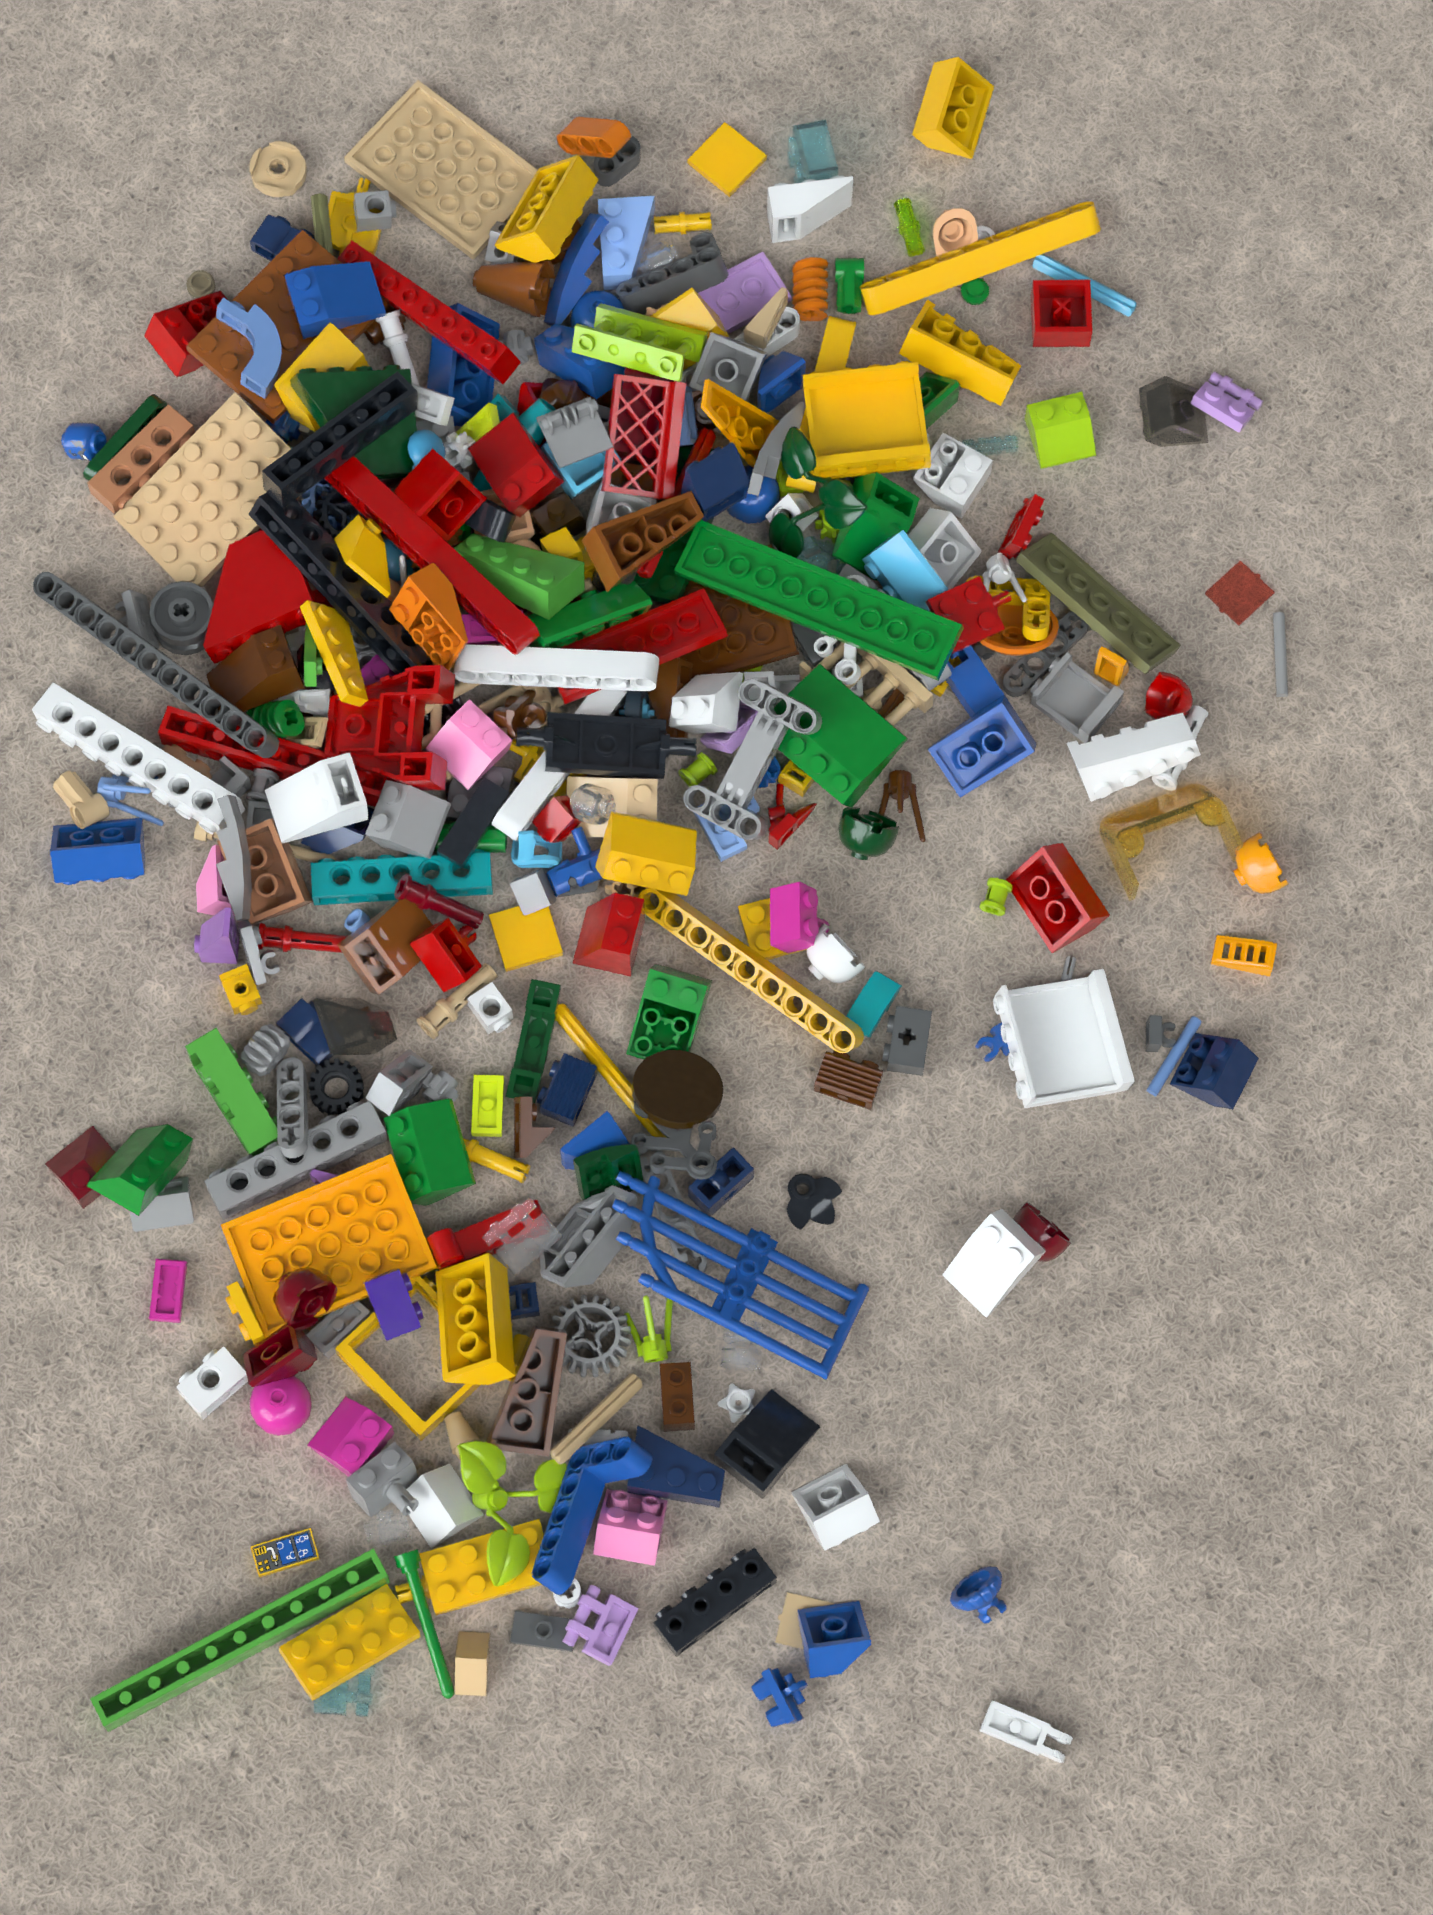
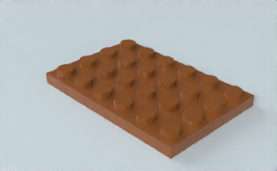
M303 230L232 300L240 303L246 312H249L254 304L257 305L275 324L280 336L282 351L277 380L317 337L313 336L303 339L284 274L312 266L342 264ZM382 298V302L386 310L388 308L389 303L384 298ZM215 317L187 345L186 350L272 424L287 411L275 386H273L268 396L264 399L240 384L241 373L254 354L251 343L240 332ZM375 319L339 330L354 343Z

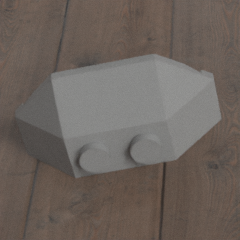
M612 1185L606 1188L605 1192L595 1194L575 1204L539 1248L542 1278L565 1288L593 1284L624 1246L616 1240L619 1232L622 1231L630 1234L633 1220L627 1217L626 1214H621L614 1210L612 1205L615 1199L626 1202L629 1206L636 1207L637 1196Z

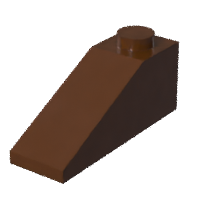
M679 658L659 665L656 688L647 691L657 719L666 720L667 734H670V737L688 738V732L669 726L672 697L692 680L693 663Z

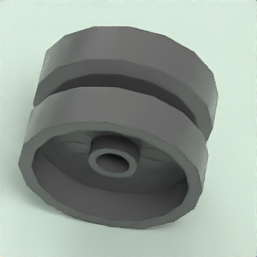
M175 582L160 589L151 601L149 614L155 636L162 647L173 654L191 655L199 653L204 649L203 644L213 608L212 599L204 588L191 582Z

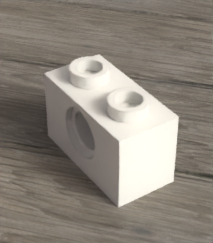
M224 1346L219 1351L214 1349L203 1358V1364L195 1371L193 1369L187 1371L179 1379L180 1384L176 1386L180 1395L203 1420L248 1382L246 1371ZM216 1375L220 1378L216 1386L211 1388L204 1386V1380L208 1376Z

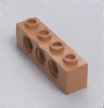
M168 404L87 482L90 493L114 514L120 509L123 510L125 504L133 498V495L195 433L194 426ZM163 439L171 440L166 445L158 444ZM142 459H150V462L145 465L138 464ZM121 479H130L127 484H118Z

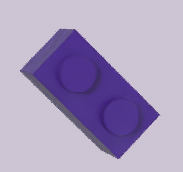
M396 1268L363 1281L386 1341L421 1328L419 1320L424 1319L418 1301L412 1303L408 1291L413 1290L407 1272L401 1274L400 1270Z

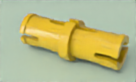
M684 211L679 212V215L654 216L655 234L680 232L681 235H685L686 231L712 230L711 213L685 214Z

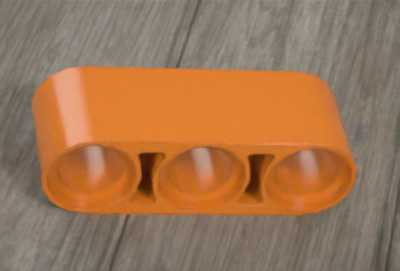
M575 117L557 135L559 146L568 154L612 158L631 139L630 130L624 123L618 120Z

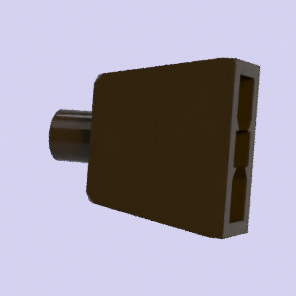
M562 493L558 497L551 499L548 503L531 513L535 535L530 540L536 543L541 551L543 550L540 539L546 537L551 532L566 527L572 537L586 530V522L567 493Z

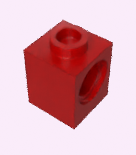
M567 795L552 798L532 823L538 828L537 832L542 839L550 843L565 841L572 833L571 831L576 829L582 822L580 821L582 819L574 817V813L584 816L583 819L586 816Z

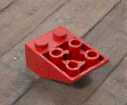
M221 290L153 314L144 336L176 377L194 372L203 366L186 349L187 345L216 317L217 306L223 297L227 299Z

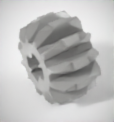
M272 1024L262 1026L244 1047V1051L241 1054L242 1063L252 1073H256L260 1077L269 1074L282 1061L284 1055L287 1054V1049L290 1047V1038L279 1027H275Z

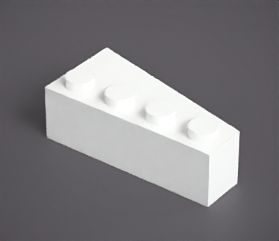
M1183 713L1146 722L1144 728L1141 729L1131 728V726L1122 728L1118 735L1104 738L1103 734L1091 736V742L1080 745L1077 740L1067 743L1091 802L1099 798H1105L1115 791L1133 786L1141 780L1153 775H1159L1169 768L1181 763H1187L1193 758L1200 756L1197 743Z

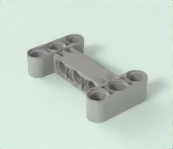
M747 679L739 687V698L744 704L757 710L758 713L717 792L705 786H691L685 791L683 800L685 806L690 811L745 840H759L766 834L767 823L761 815L747 807L788 729L790 728L807 735L814 734L821 728L822 717L814 708L767 683L755 679ZM757 685L761 690L760 697L756 701H751L748 696L749 689ZM784 699L787 705L786 711L781 715H777L774 711V705L777 700ZM810 713L813 718L812 725L804 729L800 725V718L803 714ZM698 791H702L706 798L705 803L701 807H697L693 799ZM724 805H728L731 809V817L726 821H723L719 816L720 808ZM753 818L757 823V830L754 834L749 835L745 830V824L749 819Z

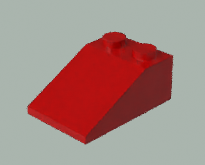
M513 412L468 448L493 491L507 510L519 518L565 482Z

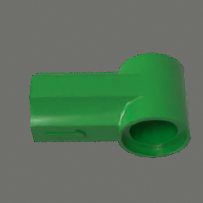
M836 258L837 312L843 314L861 312L862 292L860 286L864 284V258Z

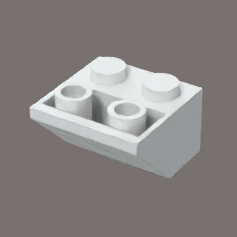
M942 433L930 451L931 468L918 469L913 480L934 504L962 519L990 476L993 460L951 436Z

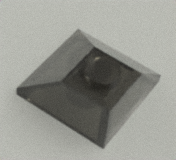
M316 998L313 1000L331 1055H372L397 1040L389 1012L361 998Z

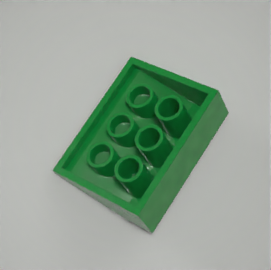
M819 664L787 695L817 710L822 717L821 728L818 732L810 735L802 734L789 728L778 750L842 805L853 807L908 738L825 667ZM784 699L774 706V711L777 715H781L786 711L787 705ZM803 714L800 718L801 727L807 729L812 725L813 718L811 714Z

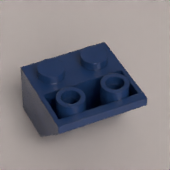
M731 442L725 447L719 446L715 448L707 458L702 461L696 460L692 462L685 470L681 494L692 491L704 515L701 520L705 522L747 497L750 481L734 443Z
M1195 1033L1170 1085L1214 1107L1233 1110L1259 1058L1239 1039Z

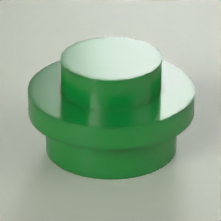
M976 278L962 284L961 296L968 304H982L989 296V286L983 279Z

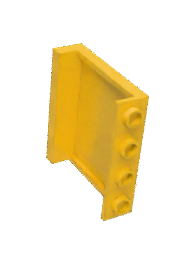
M901 361L885 366L874 364L867 368H842L832 372L814 371L803 375V391L809 438L816 456L815 476L836 479L862 476L875 472L880 474L931 468V452L927 438L918 362Z

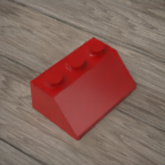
M1063 843L1043 846L1005 879L1013 885V895L1051 953L1091 932L1110 916Z

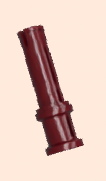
M408 874L403 875L397 884L395 898L398 900L406 899L415 903L417 908L421 910H434L475 930L479 928L483 921L484 913L482 911L436 892L433 885H423L416 882Z

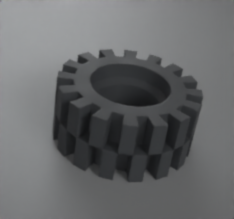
M334 1059L333 1063L326 1060L324 1061V1066L321 1067L319 1064L315 1067L316 1072L311 1073V1081L308 1082L309 1094L314 1106H317L320 1112H326L328 1116L334 1114L341 1115L347 1112L346 1109L350 1105L363 1099L364 1084L362 1076L354 1065L351 1066L350 1062L346 1060L344 1063H341L340 1059ZM333 1078L345 1080L348 1084L347 1093L337 1099L329 1097L325 1093V1086L329 1080Z

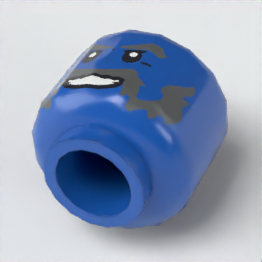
M75 422L67 427L62 435L61 443L68 457L74 460L91 461L106 444V436L101 428L94 423Z

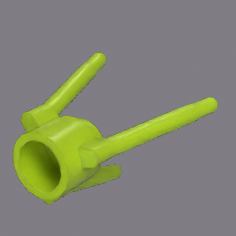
M645 1295L643 1296L649 1335L643 1337L644 1343L641 1341L630 1314L625 1313L624 1315L628 1319L627 1325L631 1327V1335L637 1347L638 1357L643 1356L644 1363L664 1361L668 1359L667 1352H672L670 1338L673 1301L669 1298L666 1300L664 1339H662L661 1334H655L649 1296Z

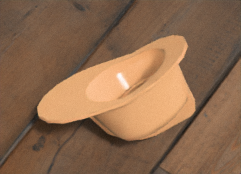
M963 208L944 210V213L936 219L933 225L936 256L978 241L975 217L968 210Z

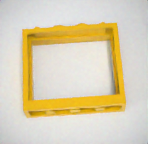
M420 1276L410 1279L413 1290L408 1291L410 1298L418 1292L438 1312L436 1285L426 1276L423 1279ZM374 1311L335 1348L336 1354L422 1441L480 1385L465 1384L424 1422L355 1352L380 1327Z

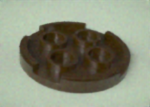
M666 1050L650 1055L639 1064L632 1082L633 1100L648 1115V1119L658 1125L673 1129L693 1128L694 1125L713 1118L721 1106L724 1091L721 1076L710 1062L697 1054L682 1050Z

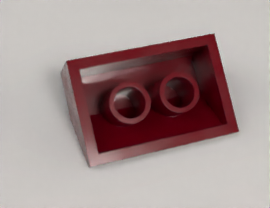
M627 367L624 370V375L675 382ZM622 382L621 395L626 401H629L638 392L631 383ZM639 384L642 389L647 386ZM653 386L645 392L654 406L662 400L663 387ZM639 397L630 405L638 418L650 410L642 397ZM626 409L618 415L617 423L623 431L635 422ZM653 413L642 422L651 435L659 429V421ZM638 426L627 434L635 447L647 439ZM623 439L619 440L614 446V450L621 459L631 452ZM650 442L639 451L647 463H650L656 457V450ZM633 455L629 459L633 461H639L635 455Z

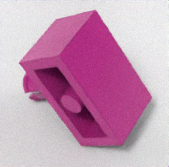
M800 881L770 889V946L786 953L808 949L814 945L819 928L824 923L829 926L826 920L817 917L818 896L816 889Z

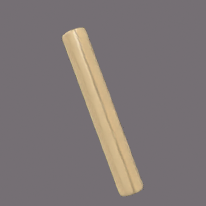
M633 1373L629 1374L550 1450L551 1458L558 1464H563L642 1388V1380Z

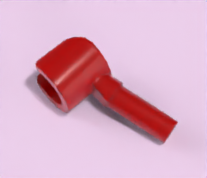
M777 784L776 806L768 808L771 825L777 818L783 819L785 817L783 784Z

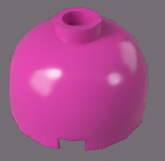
M295 1376L254 1387L249 1401L250 1412L256 1424L265 1432L278 1436L291 1434L299 1429L309 1419L312 1409L311 1395L307 1387Z

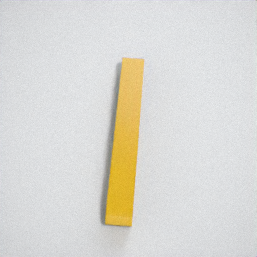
M1092 201L1078 203L870 280L860 286L868 315H879L1095 235L1101 231L1095 204Z
M651 888L640 892L638 898L644 899L645 914L830 1048L839 1053H847L862 1044L864 1033L859 1025L674 893ZM652 893L656 894L659 898L658 907L653 906L650 901ZM676 910L682 913L683 922L681 925L674 919ZM699 927H702L707 933L705 942L698 936ZM723 944L727 945L731 950L729 959L725 958L722 954ZM747 961L754 965L755 973L753 976L749 975L745 969ZM771 978L778 982V993L770 989L769 982ZM795 996L801 998L803 1002L802 1010H798L794 1006L793 999ZM819 1013L823 1014L827 1019L826 1028L820 1026L817 1021ZM843 1031H847L851 1035L852 1042L850 1045L843 1042Z

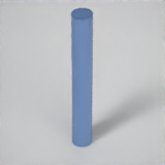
M1191 1016L1148 1086L1147 1092L1155 1097L1158 1095L1201 1025L1202 1021Z

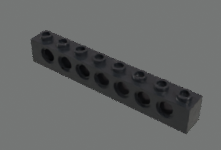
M267 492L259 496L248 515L396 675L405 672L406 668L412 666L431 665L433 663L431 658L413 640L402 624L394 618L389 610L392 602L345 563L335 540L297 499L282 508Z

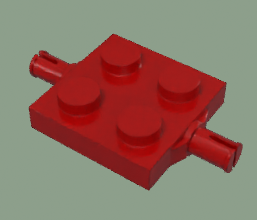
M980 576L928 599L926 604L930 612L962 624L964 629L952 652L954 654L1005 630L998 615L997 607L1011 602L1012 598L1011 595L1008 596L1010 594L1008 590L992 597L987 592Z

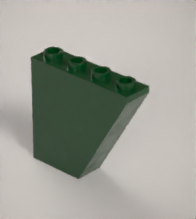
M388 365L383 367V370H373L372 366H361L355 368V371H345L343 367H333L327 369V372H316L315 368H306L299 370V373L290 379V383L321 428L397 371L411 385L412 380L410 369H401L400 365ZM415 411L355 455L379 480L405 478L413 470L414 462L410 458L407 446L410 436L417 431Z

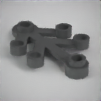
M634 1102L636 1114L642 1118H648V1115ZM704 1121L698 1126L700 1138L698 1150L690 1144L692 1128L679 1129L678 1131L677 1129L654 1123L667 1138L647 1136L644 1133H636L631 1138V1144L637 1146L639 1154L646 1153L649 1149L678 1151L685 1157H666L663 1153H654L649 1159L651 1171L656 1174L664 1173L667 1169L687 1170L691 1177L703 1180L713 1176L717 1170V1161L710 1153L711 1143L717 1136L716 1125L711 1121ZM707 1129L712 1131L708 1134L703 1133V1131ZM639 1141L645 1142L643 1145H637L636 1143ZM657 1161L663 1162L661 1165H655L654 1163Z

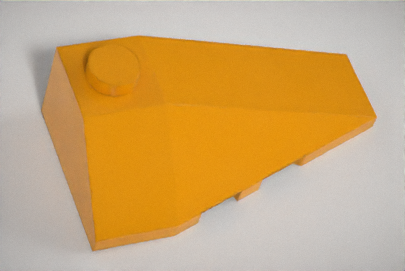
M705 380L701 408L729 442L734 443L737 451L745 461L754 468L761 448L771 431L779 423V420L712 380Z

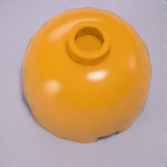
M1259 832L1244 841L1238 848L1235 857L1238 868L1233 870L1241 886L1247 884L1253 891L1260 894L1272 893L1287 886L1289 883L1287 879L1280 880L1279 876L1283 871L1268 844L1261 845L1258 841L1263 838Z

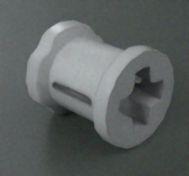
M254 769L253 776L255 778L251 792L247 793L246 798L248 801L268 802L265 790L277 783L279 776L277 773L267 769Z

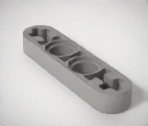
M295 1057L284 1059L277 1066V1141L282 1154L288 1158L300 1157L308 1148L307 1073L302 1061ZM292 1070L294 1081H290L288 1077ZM290 1092H299L298 1097L295 1099H285L286 1095ZM292 1115L300 1116L294 1123H285L286 1119ZM291 1134H295V1137H296V1139H297V1140L294 1141V1144H293V1145H291V1144H292Z

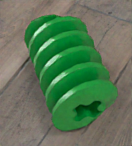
M292 700L267 702L246 712V714L270 730L278 738L297 736L305 728L303 714L299 706Z

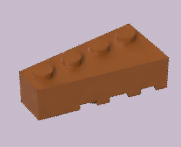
M692 491L596 525L584 536L582 542L608 592L692 530L704 515Z

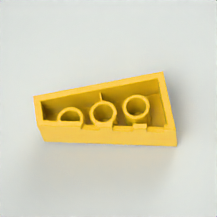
M927 299L912 324L898 354L906 357L911 362H918V364L928 368L937 375L957 380L960 387L969 389L982 396L985 400L1001 406L1021 365L993 345H983L978 338L979 335L972 330L965 332L954 324L955 318L948 313L942 316L934 310L935 304Z

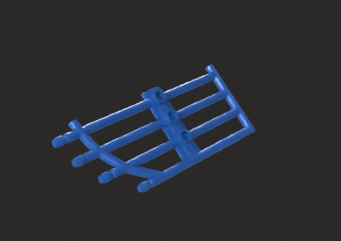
M620 1171L616 1180L622 1185L629 1186L630 1189L644 1195L642 1207L640 1210L632 1205L629 1206L622 1200L615 1199L612 1208L640 1223L642 1240L633 1238L632 1235L622 1231L619 1232L616 1240L646 1256L658 1280H655L653 1276L642 1273L638 1281L643 1286L652 1288L653 1291L827 1380L867 1296L869 1287L865 1284H858L854 1291L775 1250L778 1242L770 1238V1235L762 1231L758 1232L752 1228L748 1235L664 1193L658 1189L661 1181L656 1176H650L648 1183H645L637 1178H632L628 1173ZM654 1202L741 1245L742 1247L736 1259L653 1217ZM653 1230L729 1269L730 1271L724 1283L657 1249ZM769 1260L849 1301L850 1303L844 1315L764 1274L763 1272ZM667 1268L716 1292L718 1295L712 1307L678 1290ZM757 1284L838 1325L833 1339L752 1298ZM747 1308L826 1349L827 1351L822 1362L819 1363L740 1322L745 1309Z

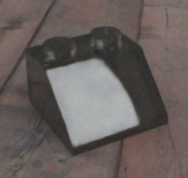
M1167 376L1139 388L1145 441L1160 447L1209 443L1205 412L1190 404L1193 396L1199 389Z

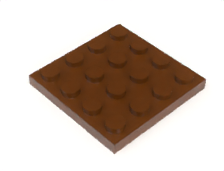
M772 544L766 545L767 547L774 549ZM689 580L684 596L704 588L728 637L679 657L682 660L693 663L692 679L696 675L743 672L799 655L792 621Z

